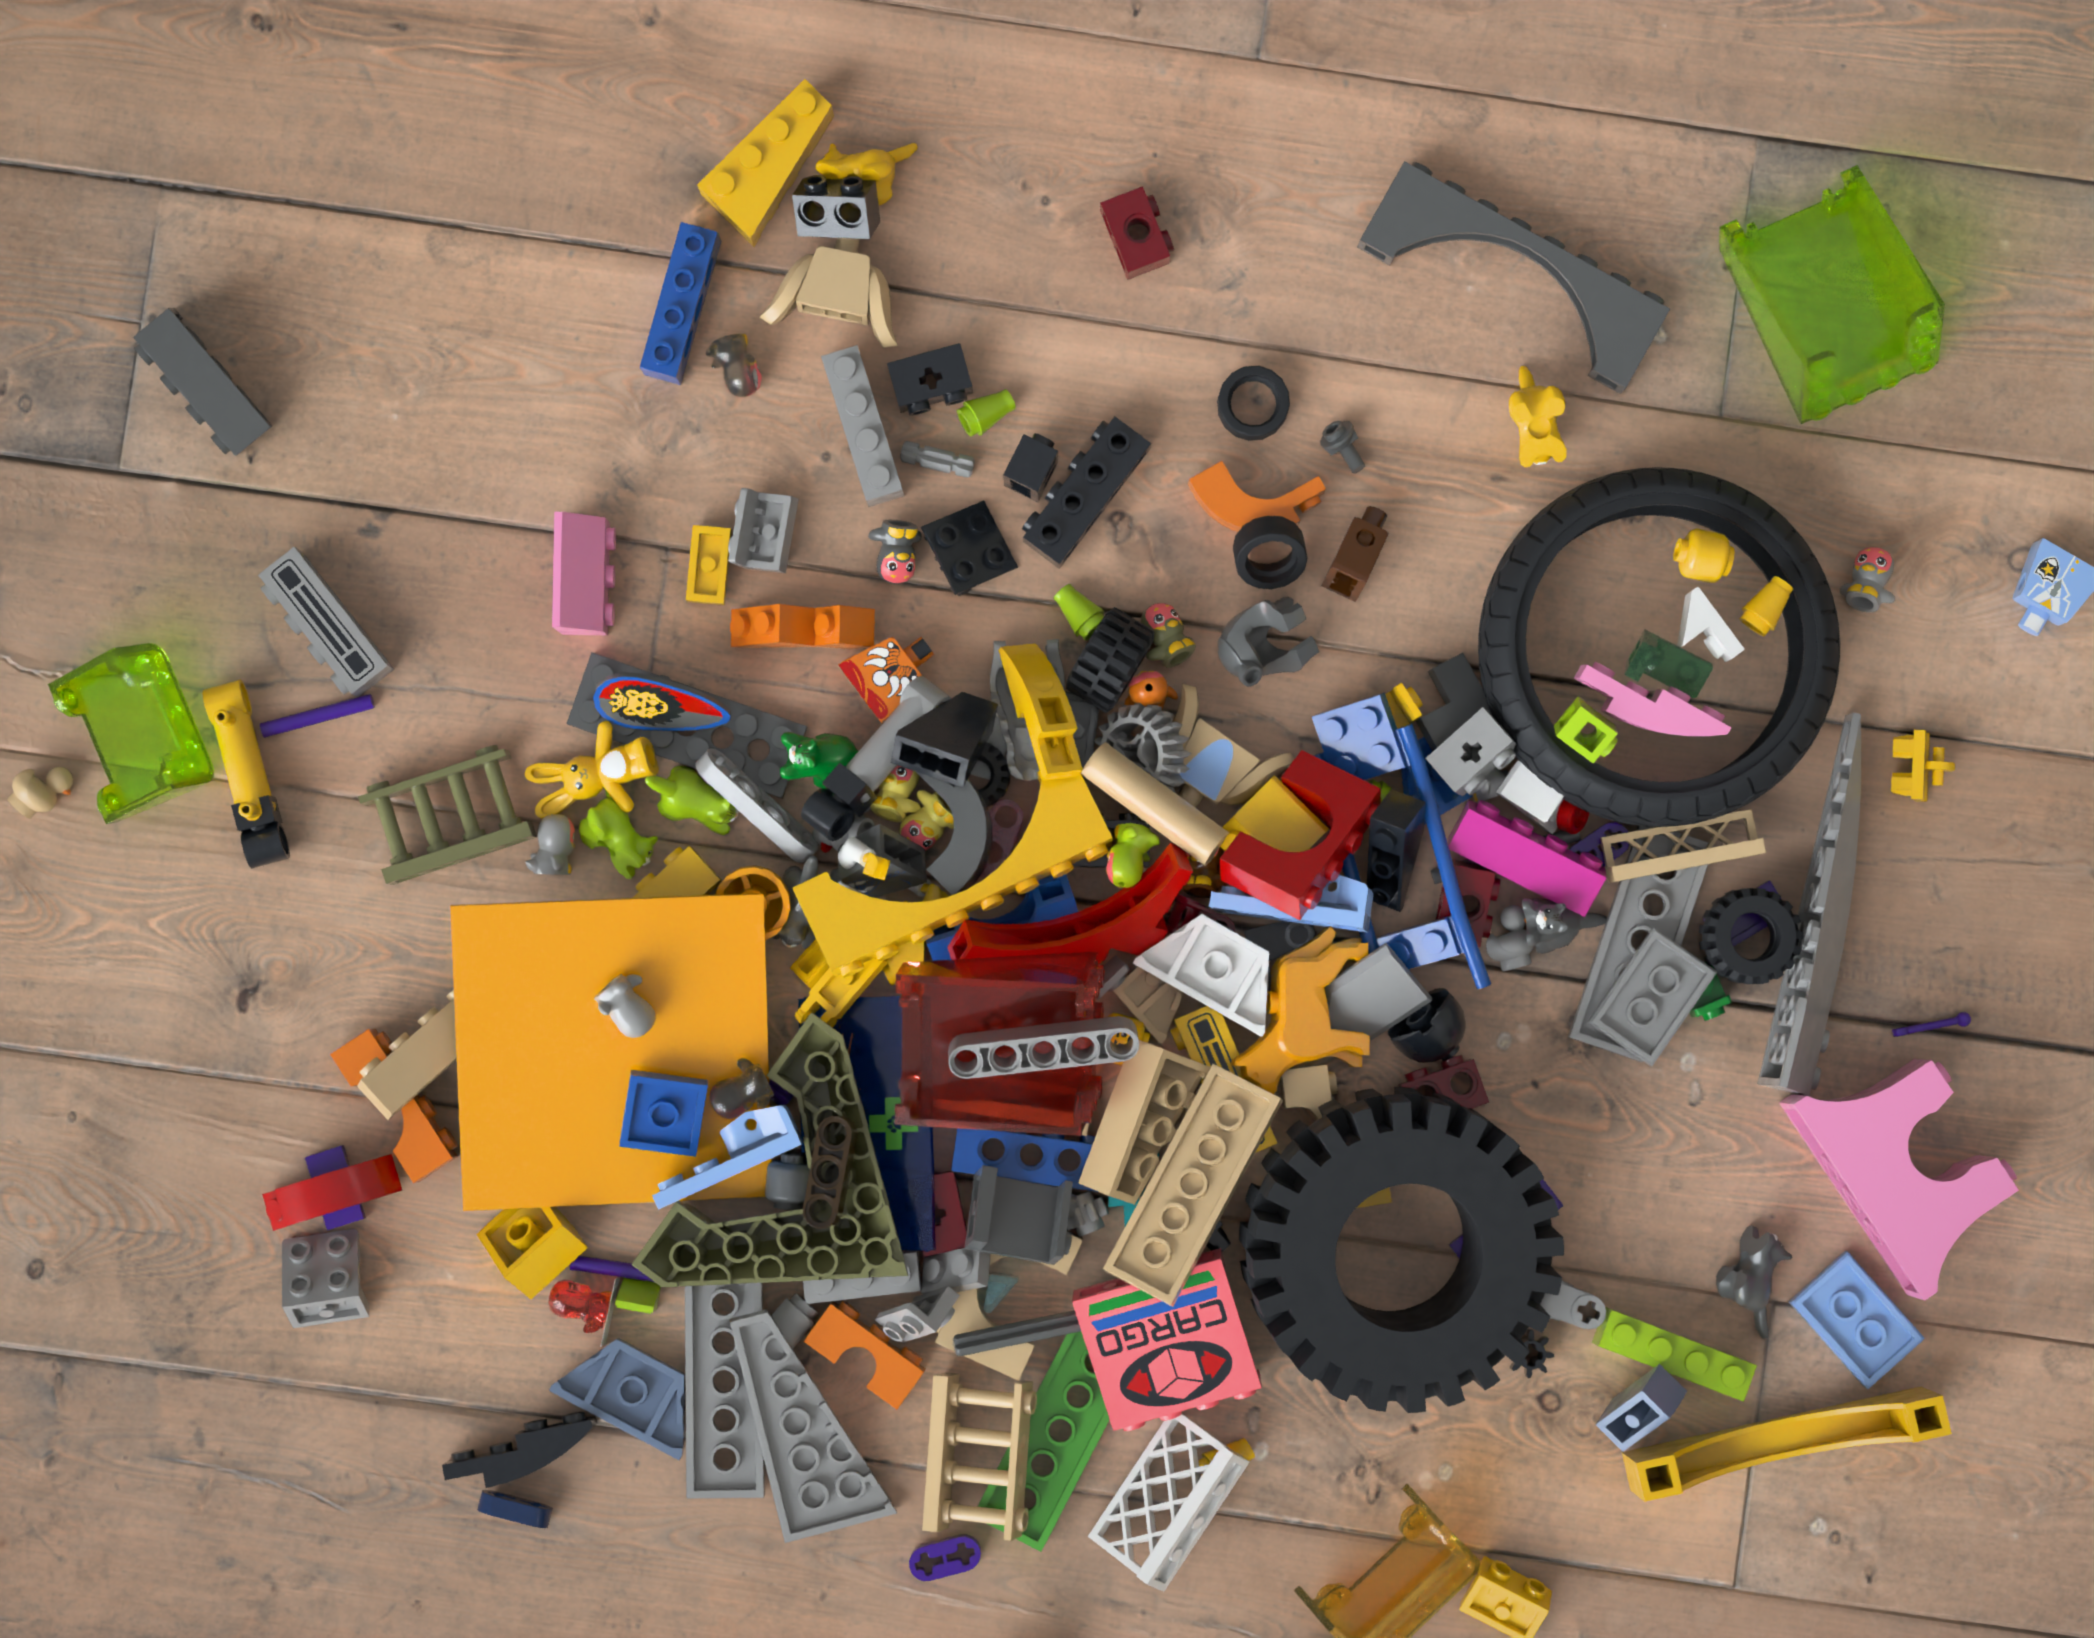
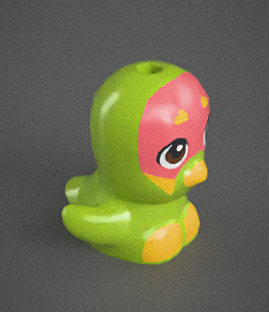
M1134 823L1118 824L1114 830L1117 844L1111 847L1110 852L1107 854L1106 872L1110 882L1115 886L1129 888L1135 886L1140 881L1143 875V861L1148 862L1150 860L1147 852L1153 846L1159 845L1160 840L1155 833L1143 825Z

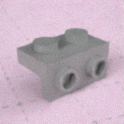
M741 488L739 499L735 504L736 519L733 535L728 543L729 562L746 569L786 573L799 499L788 495L760 493L749 488Z
M949 1286L914 1297L911 1303L880 1312L875 1321L883 1326V1332L889 1338L904 1343L935 1333L939 1327L946 1325L955 1312L953 1305L960 1295Z

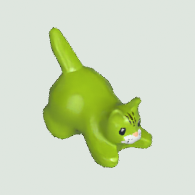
M680 765L671 769L670 776L667 779L659 776H648L645 779L646 784L652 790L661 793V800L658 802L657 807L662 816L671 821L692 818L705 825L714 833L723 836L730 832L728 823L733 822L737 818L738 810L710 784H706L693 768Z
M605 790L606 798L600 800L596 807H591L588 810L587 817L580 821V838L591 849L602 846L606 847L610 852L612 863L618 872L625 878L632 879L635 875V868H640L650 863L653 846L658 841V837L651 836L646 838L636 833L630 823L628 814L619 808Z

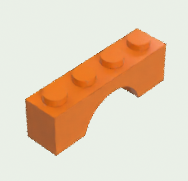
M368 1029L330 1055L349 1085L357 1086L363 1078L359 1072L376 1057L382 1062L392 1053V1050L389 1048L392 1041L384 1031L378 1033L376 1029ZM419 1095L415 1096L401 1109L403 1114V1131L399 1142L393 1149V1153L413 1183L422 1181L458 1157L454 1151V1148L458 1146L457 1142L446 1127L440 1129L433 1118L437 1112L425 1095L421 1098Z

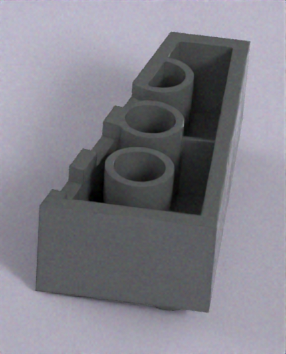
M168 308L133 337L138 343L134 349L147 365L150 366L155 362L164 374L160 377V380L173 395L180 392L190 404L185 409L199 425L206 422L215 432L211 439L225 455L231 451L237 456L270 429L272 424L238 385L236 386L231 381L232 377L213 355L210 356L207 353V348L197 334L188 326L185 327L180 321L183 317L175 308Z

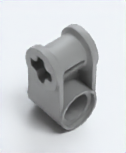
M1562 1281L1559 1295L1544 1294L1540 1305L1551 1316V1319L1562 1320L1589 1330L1600 1326L1605 1319L1606 1309L1601 1299L1591 1293L1573 1287L1574 1285ZM1588 1301H1593L1592 1308L1597 1311L1595 1317L1588 1316L1586 1321H1581L1582 1314L1577 1311L1579 1305L1586 1306Z

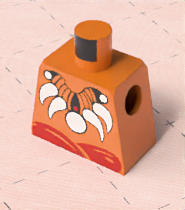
M890 637L842 661L838 666L880 723L883 724L900 704V697L906 686L913 679L922 676L917 667L935 654L922 637L915 640L905 649L901 648L894 637Z

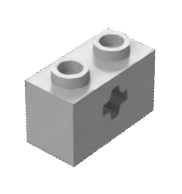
M1482 707L1425 759L1455 793L1464 796L1466 793L1472 795L1486 784L1487 779L1485 776L1497 767L1500 770L1515 758L1514 747L1516 742L1500 725L1493 714ZM1473 747L1480 750L1478 754L1481 759L1478 762L1471 760L1472 754L1469 751Z

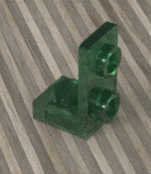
M1644 629L1626 662L1624 675L1638 682L1644 673L1669 687L1672 686L1686 693L1691 698H1696L1713 670V664Z

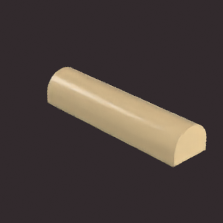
M1106 742L1092 754L1081 772L1083 777L1204 866L1211 862L1229 834L1228 831Z

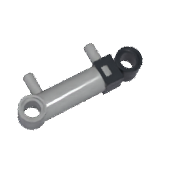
M923 676L913 679L902 692L898 707L846 766L839 763L822 782L827 789H819L808 798L802 808V819L832 842L842 838L852 827L855 815L860 818L871 809L870 806L877 799L873 792L897 766L891 763L898 730L948 701L951 697Z

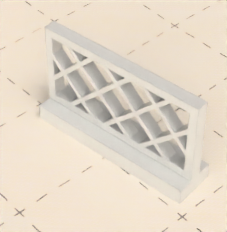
M1184 1414L1174 1419L1166 1420L1162 1423L1088 1537L1137 1574L1136 1577L1145 1584L1164 1592L1248 1466L1249 1461L1231 1450ZM1180 1422L1186 1426L1187 1443L1171 1446L1170 1434L1177 1423ZM1195 1434L1198 1435V1436H1199L1200 1438H1202V1439L1196 1440ZM1211 1445L1218 1450L1209 1465L1199 1467L1197 1448ZM1189 1450L1191 1469L1174 1473L1172 1454ZM1164 1456L1166 1475L1150 1479L1149 1465L1154 1458ZM1192 1476L1193 1490L1188 1497L1177 1499L1175 1480ZM1167 1482L1169 1502L1153 1505L1151 1486ZM1143 1488L1145 1507L1129 1511L1128 1497L1133 1490ZM1170 1509L1171 1523L1166 1530L1156 1532L1154 1513ZM1146 1515L1148 1534L1132 1537L1130 1518ZM1121 1521L1123 1540L1110 1543L1103 1535L1112 1522ZM1149 1541L1150 1555L1141 1567L1134 1561L1133 1545ZM1124 1547L1125 1553H1123L1118 1548Z

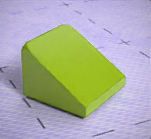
M624 1278L615 1306L617 1308L651 1314L657 1310L661 1286L655 1282Z

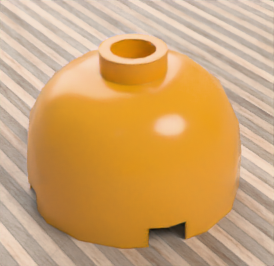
M758 865L739 867L726 875L719 884L715 895L763 893L766 941L777 935L787 922L791 908L789 890L783 879L769 868Z

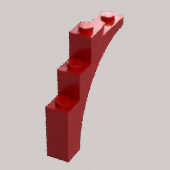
M1170 843L1155 863L1143 873L1140 881L1135 886L1123 888L1108 899L1073 914L1026 924H990L965 919L947 947L955 973L1035 993L1042 981L1050 975L1052 966L1093 975L1100 963L1105 961L1111 948L1138 956L1166 937L1168 929L1163 915L1170 910L1172 902L1182 887L1189 882L1193 873L1186 852L1176 844Z

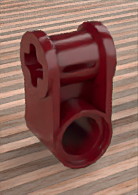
M1179 894L1174 899L1175 903L1165 923L1168 933L1172 934L1200 914H1204L1216 922H1223L1230 930L1236 932L1230 918ZM1185 909H1187L1188 911L1185 915L1183 923L1181 926H1179L1178 924L1183 915V912Z

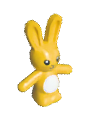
M602 721L597 729L595 757L577 756L566 764L536 763L530 765L524 773L527 780L537 784L563 782L564 784L563 788L538 802L535 807V814L541 819L547 815L560 814L576 800L596 797L603 788H605L623 812L632 811L634 808L633 800L621 784L658 774L659 767L650 740L646 737H639L630 743L611 749L613 726L609 721Z

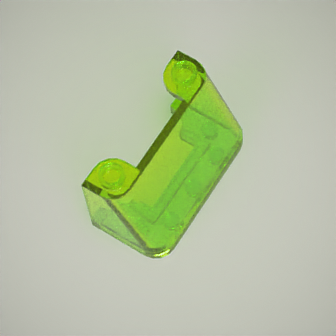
M146 643L112 648L48 684L54 704L60 712L69 717H83L110 784L101 788L97 793V807L106 824L120 822L212 781L214 777L213 763L169 658L158 645Z

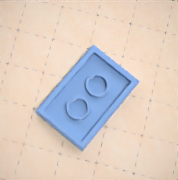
M1844 1251L1788 1301L1866 1389L1872 1387L1925 1339L1847 1251Z

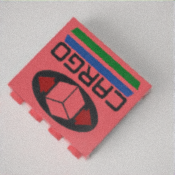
M1221 1248L1201 1254L1173 1307L1119 1278L1073 1291V1307L1113 1431L1121 1428L1124 1431L1136 1430L1144 1426L1145 1421L1159 1417L1163 1421L1171 1420L1180 1416L1182 1411L1197 1407L1198 1410L1209 1409L1219 1404V1400L1233 1396L1234 1399H1244L1254 1395L1257 1389L1262 1388L1261 1374L1259 1369L1256 1370L1225 1271V1260Z

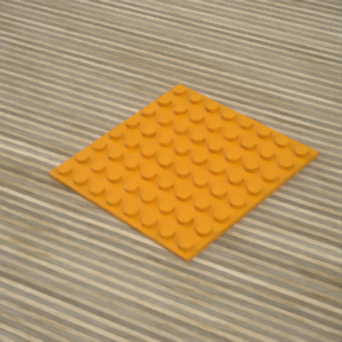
M763 893L450 905L463 1211L655 1202L652 1195L660 1192L657 1184L679 1174H682L684 1180L696 1175L694 1167L716 1157L719 1164L731 1159L720 1131L738 1117L726 1119L716 1112L712 1099L715 1090L728 1083L740 1085L742 1088L736 1093L739 1104L742 1106L751 1104L745 1112L770 1107V1098L766 1099L760 1093L762 1088L769 1086V1077L766 1076L769 1073ZM620 974L623 976L635 974L642 977L643 981L635 986L633 991L646 1000L655 1011L656 1019L654 1025L641 1037L630 1038L623 1035L609 1015L600 1013L598 1003L594 1000V997ZM631 1070L708 1080L696 1157L619 1147ZM759 1070L762 1071L767 1082L762 1087L757 1086L754 1080V1075ZM740 1092H744L747 1095L748 1102L746 1104L741 1102ZM750 1118L746 1125L748 1129L754 1130L757 1127V1122ZM766 1160L678 1201L766 1197L767 1166L772 1160Z

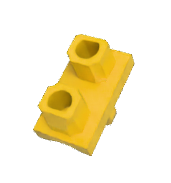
M1914 730V735L1893 737V758L1913 759L1912 773H1892L1891 792L1911 797L1916 802H1928L1929 771H1932L1933 786H1943L1944 772L1955 771V763L1944 762V747H1933V761H1929L1930 733H1926V730Z

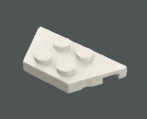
M1200 914L1135 958L1133 964L1257 1035L1261 1037L1264 1035L1269 951L1206 915Z

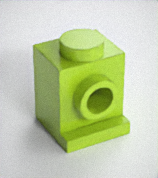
M1579 696L1554 725L1556 736L1592 763L1600 755L1606 757L1618 741L1616 738L1618 734L1616 725L1586 704ZM1587 723L1595 726L1594 731L1590 734L1581 732Z

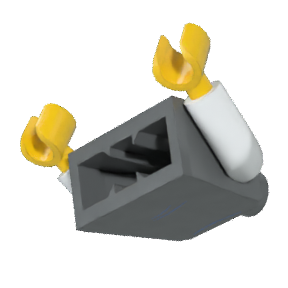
M881 824L875 825L856 837H850L844 844L840 845L838 849L839 867L833 869L830 875L831 880L846 888L852 887L869 897H880L904 889H909L920 897L924 896L923 901L949 897L946 892L941 891L940 887L931 884V881L927 879L925 849Z

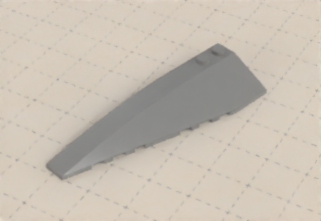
M1853 712L1845 715L1798 911L1801 920L1800 923H1797L1798 930H1803V939H1799L1798 946L1802 947L1800 955L1794 956L1793 961L1795 964L1793 967L1784 971L1757 1082L1758 1085L1798 1095L1809 1096L1811 1089L1816 1090L1820 1080L1821 1068L1816 1066L1819 1053L1826 1051L1829 1042L1830 1031L1825 1030L1837 981L1850 912L1856 867L1861 798V714Z

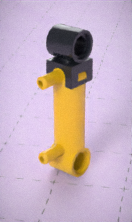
M241 679L204 689L202 692L204 706L217 736L234 800V805H231L237 830L242 832L241 844L249 867L253 869L289 859V845L281 825L283 822L277 799L272 796L251 719L252 707L247 689Z

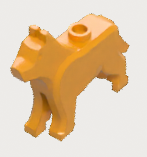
M1331 926L1326 927L1313 939L1301 947L1280 956L1271 968V991H1267L1266 1013L1271 1014V1022L1262 1037L1260 1036L1247 1050L1231 1060V1066H1240L1241 1076L1245 1080L1274 1094L1277 1091L1279 1079L1284 1072L1302 1062L1313 1061L1323 1057H1333L1343 1061L1349 1067H1362V1056L1370 1055V1036L1363 1032L1331 1029L1329 1009L1324 987L1337 977L1348 959L1358 962L1369 954L1368 943H1361V938H1349L1332 943L1336 932Z

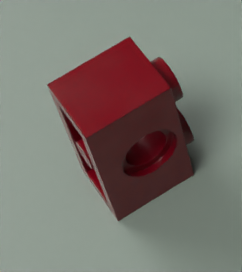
M1142 186L1100 202L1101 215L1127 280L1170 263L1169 252L1174 251V246L1167 229L1160 231L1156 221V217L1160 216V211L1153 194L1147 196ZM1135 224L1144 225L1148 229L1149 235L1145 239L1135 240L1129 235V228Z
M1452 859L1462 897L1473 895L1478 898L1477 907L1473 911L1467 912L1478 947H1481L1482 937L1489 938L1493 916L1487 915L1490 900L1497 901L1501 880L1495 878V872L1482 865ZM1443 884L1435 920L1451 915Z

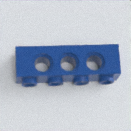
M684 222L680 223L640 364V369L645 376L678 385L682 383L722 242L717 231Z
M967 1118L966 1125L958 1124L951 1171L975 1174L982 1165L997 1167V1176L1053 1186H1060L1067 1180L1073 1182L1072 1188L1096 1191L1078 1183L1096 1136L1080 1135V1141L1067 1140L1063 1132L1042 1130V1136L1027 1134V1127L1005 1124L1004 1130L989 1129L990 1121ZM997 1138L1004 1144L1005 1152L1001 1158L990 1160L985 1157L982 1146L987 1139ZM1033 1143L1041 1148L1043 1157L1038 1164L1027 1165L1021 1160L1020 1151L1026 1144ZM1065 1149H1074L1081 1157L1079 1166L1074 1170H1064L1058 1163V1156Z

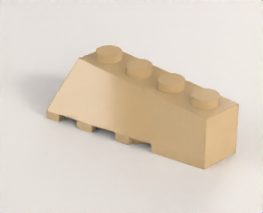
M1139 1040L1137 1054L1122 1064L1078 1183L1110 1197L1135 1205L1160 1162L1157 1157L1163 1145L1172 1141L1177 1131L1174 1127L1184 1108L1189 1109L1196 1096L1194 1091L1201 1079H1205L1211 1067Z

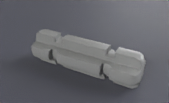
M910 441L904 442L900 454L902 462L913 465L918 462L921 467L946 473L955 471V475L967 478L971 477L975 464L972 456L963 454L954 456V452L926 445L924 448H921L918 443Z

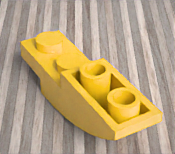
M1036 643L1000 647L998 651L1017 717L1025 718L1042 780L1078 777L1083 770L1073 738V734L1078 728L1066 693L1053 666Z

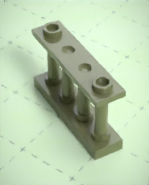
M497 745L488 746L475 751L476 758L391 786L388 781H383L366 787L368 793L358 796L359 802L366 806L376 804L393 857L390 859L391 866L381 869L386 884L395 885L537 838L533 823L529 821L522 822L521 817L516 818L499 765V762L511 759L508 750L504 748L498 750ZM481 768L485 769L502 821L499 823L500 830L486 834L484 829L480 830L463 778V774ZM447 779L465 831V835L462 836L464 842L449 846L448 841L443 840L426 786ZM411 791L429 847L426 848L428 854L414 859L412 853H407L390 798Z

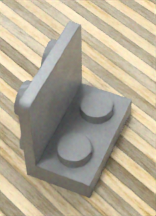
M357 1229L288 1238L282 1241V1308L293 1328L369 1317V1302L360 1286V1247Z

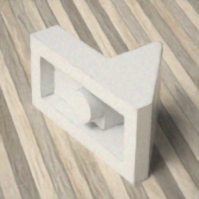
M1699 587L1685 595L1677 648L1682 647L1703 632L1707 637L1704 639L1707 649L1717 659L1722 657L1727 662L1745 650Z
M1517 761L1496 793L1544 831L1553 834L1557 829V813L1564 800V796L1538 779L1522 762Z

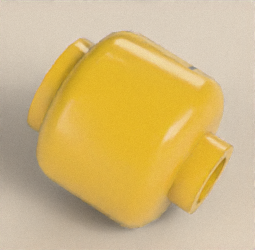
M1696 528L1690 530L1685 539L1679 538L1677 540L1673 560L1678 562L1679 571L1683 577L1715 583L1722 576L1726 577L1730 573L1735 550L1733 546H1730L1729 540L1724 534Z

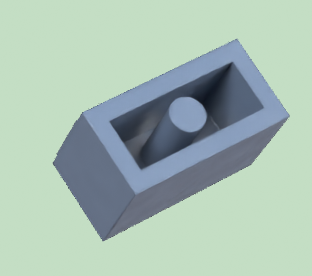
M1659 1364L1616 1395L1595 1425L1624 1452L1670 1419L1685 1397L1687 1390Z

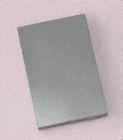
M1652 928L1587 1023L1649 1066H1653L1717 971L1657 929Z

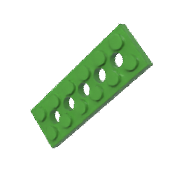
M1082 1331L1066 1334L1036 1392V1410L1030 1417L1026 1488L1035 1493L1036 1502L1033 1507L1028 1509L1029 1520L1026 1531H1022V1536L1016 1539L1042 1552L1110 1420L1095 1372L1088 1370L1085 1366V1357L1088 1354ZM1074 1385H1082L1089 1391V1400L1083 1406H1074L1067 1399V1392ZM1058 1419L1066 1420L1072 1427L1071 1435L1063 1441L1055 1440L1049 1433L1051 1423ZM1010 1447L1007 1448L997 1470H1009ZM1047 1454L1053 1459L1054 1467L1050 1473L1039 1475L1034 1472L1031 1462L1036 1455ZM988 1484L977 1507L1006 1510L1007 1486ZM988 1524L1004 1532L1005 1525Z

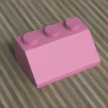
M554 512L552 627L562 635H608V626H614V603H608L609 588L615 587V566L609 565V550L616 549V529L610 528V522L605 517Z

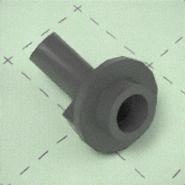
M1334 421L1323 430L1320 445L1331 456L1340 452L1352 473L1361 471L1365 464L1352 444L1358 439L1353 424L1350 421Z

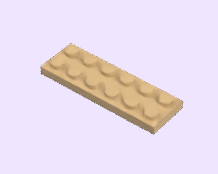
M1212 1064L1103 1270L1173 1307L1276 1115L1282 1099Z

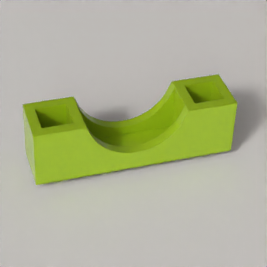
M1605 1307V1319L1597 1327L1592 1343L1651 1367H1656L1660 1364L1672 1375L1744 1402L1757 1365Z

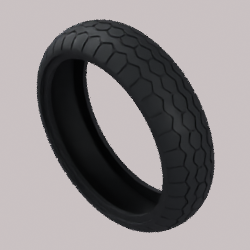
M1638 468L1611 473L1577 486L1543 508L1518 533L1501 558L1484 599L1478 633L1479 669L1489 710L1516 742L1514 747L1516 757L1538 779L1563 795L1565 801L1596 816L1630 825L1649 827L1689 825L1726 815L1753 802L1778 784L1808 751L1826 719L1836 689L1840 663L1839 622L1829 583L1816 556L1799 532L1771 505L1732 482L1706 473L1679 468ZM1635 516H1665L1691 521L1707 527L1716 533L1724 534L1729 541L1737 545L1752 559L1768 582L1774 576H1777L1793 587V591L1790 593V597L1782 612L1788 637V666L1778 706L1768 725L1756 741L1737 759L1713 774L1686 781L1658 782L1628 777L1611 771L1596 762L1592 763L1556 736L1554 725L1536 695L1527 661L1526 632L1530 607L1537 586L1546 569L1563 547L1586 531L1602 524Z

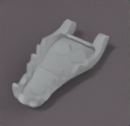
M1059 639L1047 640L1045 646L1047 658L1065 691V676L1060 656ZM993 641L990 693L992 702L998 704L997 715L1001 733L1006 743L1008 769L1010 774L1016 779L1037 780V772L1040 770L1025 718L1017 717L998 651L1000 647L1006 646V641Z

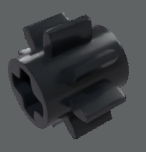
M1528 1329L1526 1337L1520 1340L1527 1349L1528 1344H1531L1532 1348L1538 1351V1355L1532 1356L1530 1363H1527L1525 1358L1518 1365L1513 1362L1510 1365V1369L1515 1371L1523 1366L1525 1376L1531 1378L1532 1370L1538 1368L1544 1373L1547 1372L1543 1364L1546 1358H1553L1554 1354L1545 1351L1543 1347L1548 1343V1337L1543 1336L1536 1341L1534 1340V1331Z

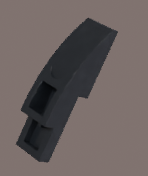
M581 1411L563 1415V1422L548 1425L547 1419L524 1423L525 1430L515 1434L517 1447L513 1448L512 1441L489 1446V1453L475 1455L474 1449L452 1453V1460L442 1465L444 1479L450 1480L483 1473L485 1487L489 1488L527 1476L556 1460L577 1444L597 1424L596 1416L585 1417V1412Z

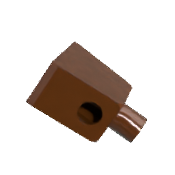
M1368 506L1362 519L1358 517L1353 518L1321 585L1322 587L1356 602L1367 583L1389 534L1386 530L1382 529L1388 517L1384 511Z

